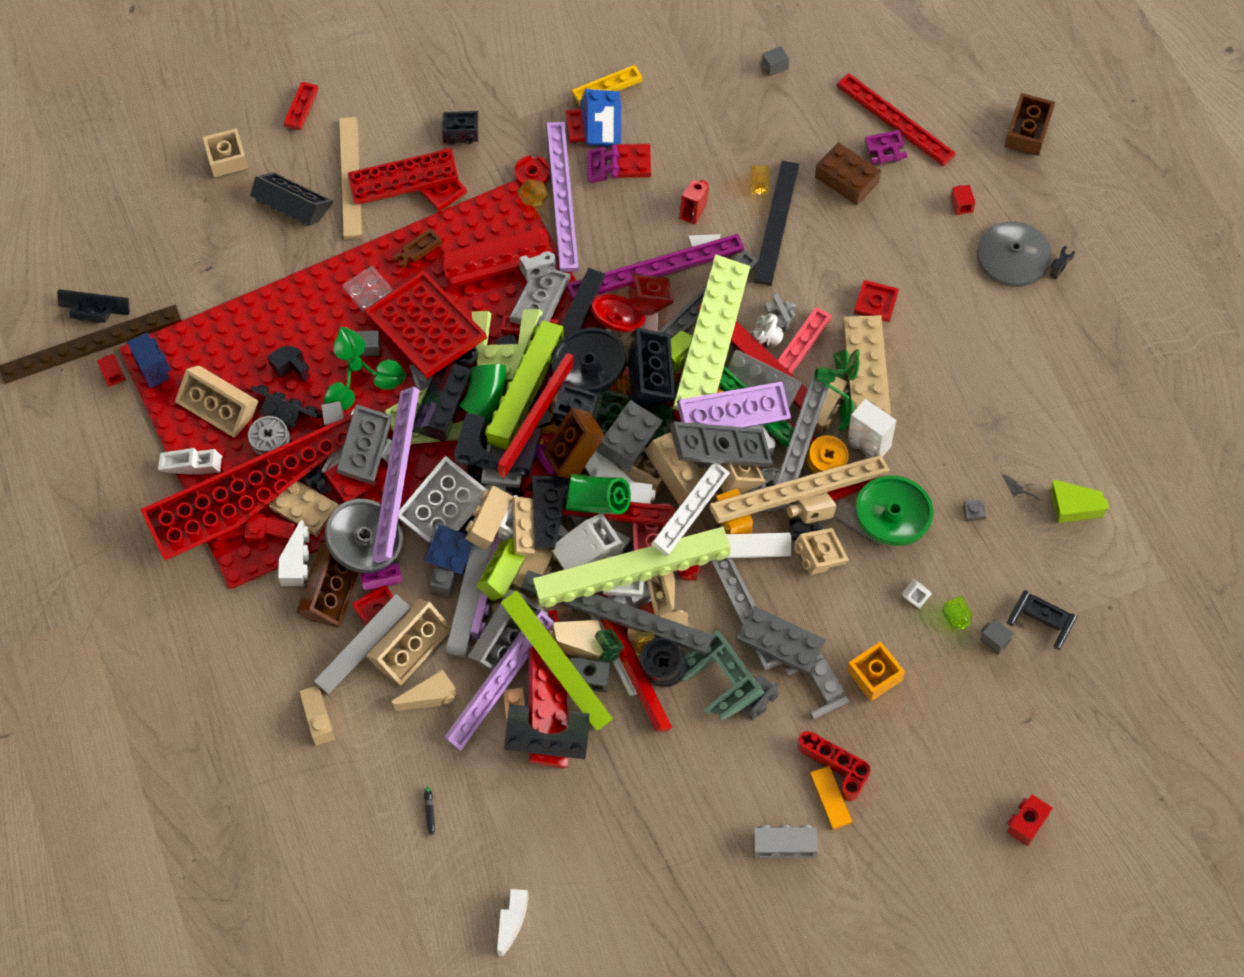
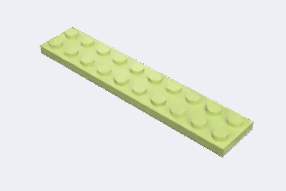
M715 255L673 409L678 410V400L717 393L750 266Z

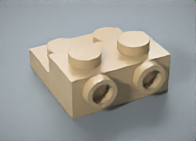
M833 528L800 534L795 541V552L801 555L803 568L808 570L810 575L827 572L830 567L845 565L849 561Z

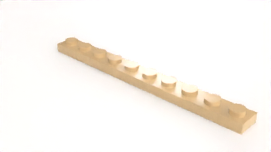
M879 455L711 503L710 510L717 523H721L887 475L890 469L882 456Z

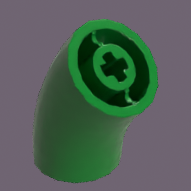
M487 364L471 368L469 388L459 405L466 413L484 416L486 428L492 421L493 412L495 410L498 411L500 399L504 395L506 366L502 364Z
M578 474L570 475L565 510L599 514H623L628 509L631 502V491L625 479Z

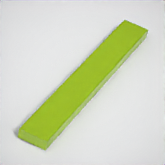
M516 590L501 602L503 607L581 711L589 713V721L596 731L612 721L613 717L519 592Z

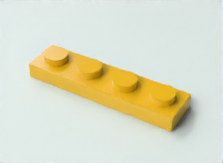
M632 65L572 89V95L580 107V100L585 89L620 91L642 82L643 79L637 67Z

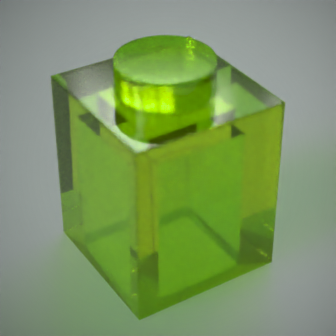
M962 595L945 602L942 612L953 630L957 628L964 629L970 625L973 614Z

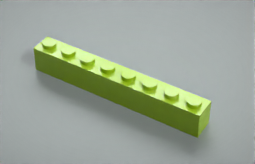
M542 320L540 326L536 327L534 338L529 341L527 352L521 357L520 367L515 369L513 381L508 383L506 395L501 397L499 409L494 411L492 423L486 428L485 436H487L488 445L507 450L520 429L551 365L552 355L556 346L563 339V326Z

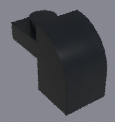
M293 346L280 347L267 356L269 365L280 378L292 369L303 381L310 378L308 373L309 367L304 360L302 351Z

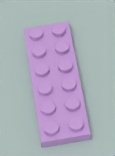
M782 382L677 401L681 422L746 428L791 418Z

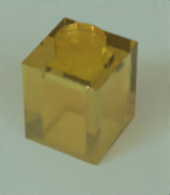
M769 165L751 166V194L761 195L769 193Z
M527 179L517 190L523 203L530 206L540 207L550 196L543 182Z

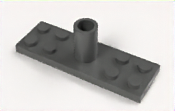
M675 421L669 425L678 460L694 461L700 468H707L712 463L764 467L773 464L763 429Z

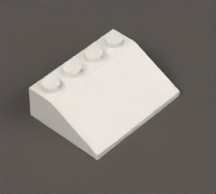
M445 456L399 510L398 519L429 543L436 524L459 531L471 517L475 508L481 505L480 497L487 489Z

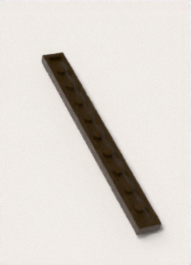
M175 304L1 364L0 372L2 379L7 384L128 342L146 332L151 334L182 321L177 306Z

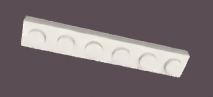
M712 463L651 545L663 555H669L730 473L719 463Z

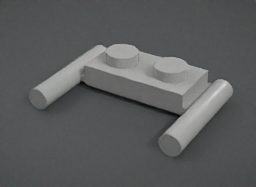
M820 652L809 674L827 704L810 712L813 720L849 702L843 688ZM788 667L785 669L787 676L798 672V670Z

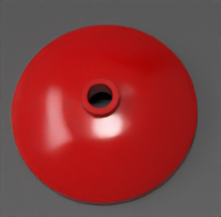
M605 294L596 297L592 302L591 311L596 320L604 327L613 331L630 333L636 327L642 328L645 322V315L641 308L627 298Z

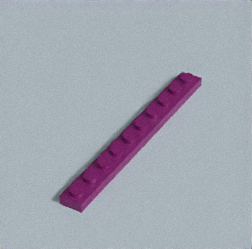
M734 234L605 272L606 277L597 295L711 262L715 255L724 258L743 252L745 248L739 235ZM583 279L567 283V289L572 301Z

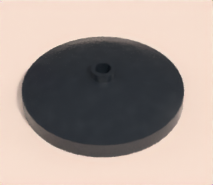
M584 328L567 335L556 346L551 359L554 374L567 353L572 354L573 368L563 383L593 393L604 391L614 385L624 373L627 364V355L622 341L614 333L602 328Z

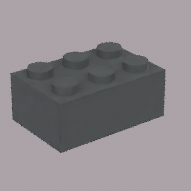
M630 400L606 433L597 452L630 472L658 433L663 420Z

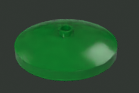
M882 476L870 481L862 488L856 501L855 513L860 527L872 539L885 545L904 546L920 540L929 530L933 520V504L927 492L914 481L900 476Z

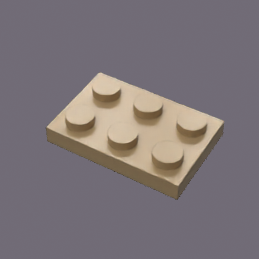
M300 481L289 487L269 505L272 511L295 523L297 526L300 520H303L304 525L308 526L309 533L316 537L327 524L332 512L339 506L334 501Z

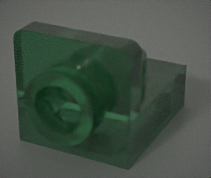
M613 629L597 631L595 638L603 649V653L599 657L600 661H615L624 648L623 644Z

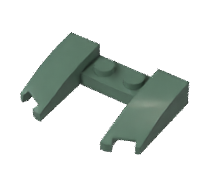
M717 630L712 634L713 638L706 655L691 650L684 656L687 670L682 680L685 682L717 662L733 684V687L703 710L709 715L711 712L720 715L718 719L723 721L753 703L765 692L736 655L724 635Z

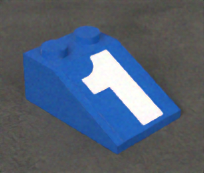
M585 89L580 100L586 144L597 146L621 144V100L619 91Z

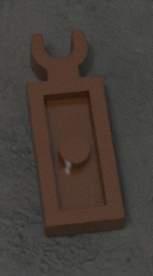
M429 228L402 247L403 253H397L394 256V261L403 260L400 262V267L405 268L408 261L411 260L415 263L441 245L442 239Z

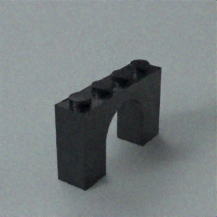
M466 413L454 452L455 461L461 465H474L480 469H493L498 472V463L503 454H491L481 446L486 427L485 417ZM535 428L508 473L515 474L518 477H531L542 438L541 428Z
M509 704L504 750L585 760L588 745L589 713L569 711L567 728L560 733L547 734L539 732L530 726L528 722L529 706Z

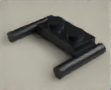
M1024 590L1006 623L1009 626H1014L1021 611H1024L1023 614L1057 631L1061 630L1053 645L1055 649L1061 650L1077 616Z

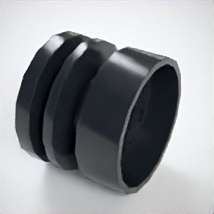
M664 637L655 638L642 649L640 655L641 666L650 681L655 685L664 688L672 687L684 678L687 670L686 659L674 641ZM666 663L669 666L665 668L662 665Z

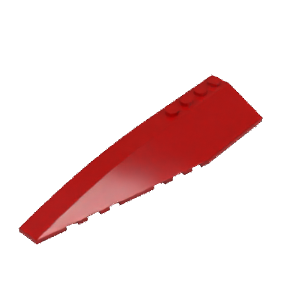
M352 415L140 509L164 561L233 531L344 445Z

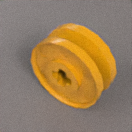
M829 435L818 437L808 448L806 454V464L813 474L844 466L848 461L846 445L840 439Z

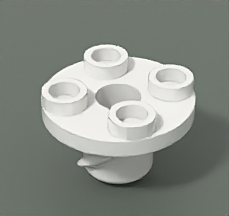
M773 313L766 316L761 315L756 321V328L750 334L760 344L766 342L767 346L775 347L783 338L782 329L776 326L777 316Z

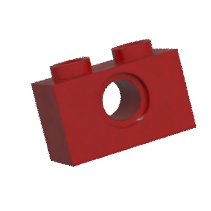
M1031 794L1029 799L1024 798L1018 807L1020 812L1018 815L1013 814L1007 823L1009 825L1007 833L1029 846L1053 807ZM1023 816H1030L1033 822L1025 821Z

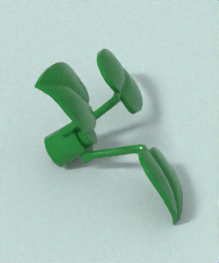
M340 327L334 341L333 350L335 355L345 360L348 366L346 369L347 384L344 386L341 382H335L330 385L325 393L323 404L340 402L343 411L353 405L355 394L351 389H348L350 387L351 371H358L364 367L371 374L376 375L374 384L384 390L400 385L406 378V372L400 364L393 360L380 362L376 368L377 372L373 371L365 362H362L359 356L365 351L363 338L349 328Z
M859 349L852 352L849 360L847 350L833 353L836 370L817 366L814 371V381L824 383V387L832 389L845 398L841 406L840 427L837 431H842L849 425L854 410L853 399H850L847 394L830 385V383H834L836 374L838 378L843 379L844 373H848V378L851 381L857 377L860 366Z

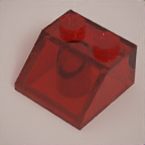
M633 274L628 290L633 314L651 316L673 304L674 299L669 278Z

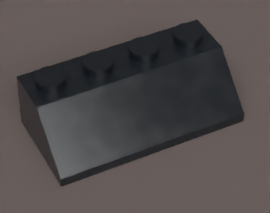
M275 172L256 176L250 196L255 198L257 202L268 204L271 206V209L286 213L287 217L299 219L302 224L307 226L318 223L333 203V200Z
M636 327L627 338L631 401L648 407L674 401L675 387L670 334Z
M451 364L433 375L415 416L412 432L443 442L447 441L460 410L459 405L468 391L471 369Z

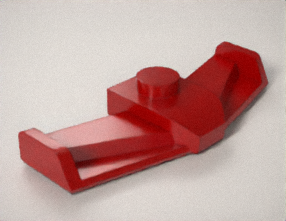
M256 513L237 529L217 537L216 540L219 542L245 535L246 541H265L266 535L290 540L295 531L296 524L265 517L263 513Z

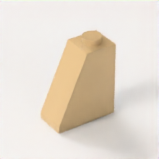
M599 620L553 622L548 630L565 654L574 657H584L591 661L604 660L606 657Z

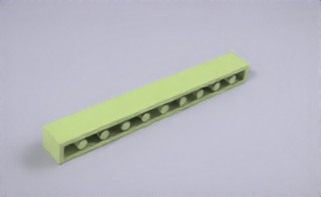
M724 527L681 538L667 556L663 555L654 546L533 578L534 588L540 608L552 607L559 602H570L581 596L588 597L599 591H610L614 587L628 586L639 580L647 581L654 576H665L672 571L686 570L690 566L705 565L709 561L716 559L723 560L730 556V544Z

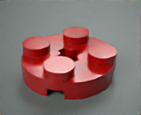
M531 155L525 156L515 165V179L521 186L533 191L546 184L550 179L549 164L540 156H537V158L531 157ZM529 170H536L535 174H529Z

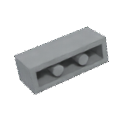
M761 825L758 828H754V858L817 857V827L801 825L799 828H791L789 825H781L779 828H770L768 825Z

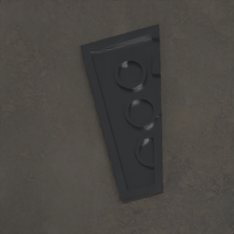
M532 476L531 478L535 550L555 549L567 495L568 478L558 476Z

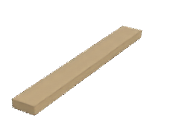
M357 117L339 118L344 240L362 238L361 204L354 203L348 178V172L360 170Z

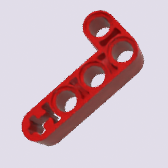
M811 731L802 732L799 735L797 744L799 752L825 767L830 766L832 771L845 777L841 795L847 801L856 800L869 779L870 765ZM827 750L830 754L824 756L820 753V751ZM845 760L848 764L842 766L838 761ZM861 769L865 771L866 774L862 776L858 775L856 773V770ZM852 786L856 791L848 792L846 787Z

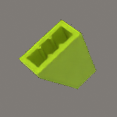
M1053 480L1051 483L1050 492L1058 523L1102 518L1106 510H1108V501L1106 498L1104 499L1102 491L1059 480Z

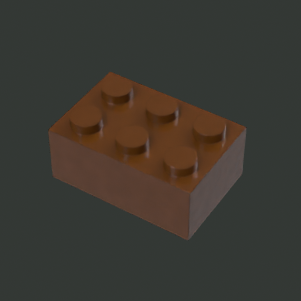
M1021 93L1007 134L1005 147L1039 156L1055 102Z
M838 142L816 164L815 177L855 205H858L879 183L881 170Z
M571 408L543 453L558 477L570 479L571 474L580 475L605 435L590 412Z

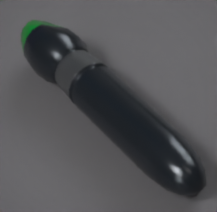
M426 787L424 800L427 829L430 835H434L433 794L431 789Z

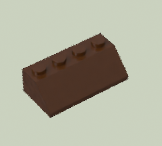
M326 542L320 543L296 613L313 622L340 627L358 572L349 570L338 563L329 552Z

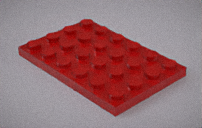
M425 271L364 310L366 316L426 379L487 339V334Z

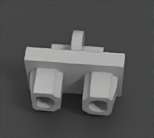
M779 294L773 295V300L765 304V311L767 315L777 313L776 326L784 328L785 331L790 330L789 324L791 319L796 317L794 313L798 308L796 304H789L788 301L783 303Z

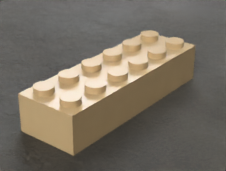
M881 315L844 317L843 340L844 350L848 351V360L854 350H860V366L857 377L851 381L848 378V373H846L849 390L848 396L850 399H853L854 403L853 412L866 399L891 416Z

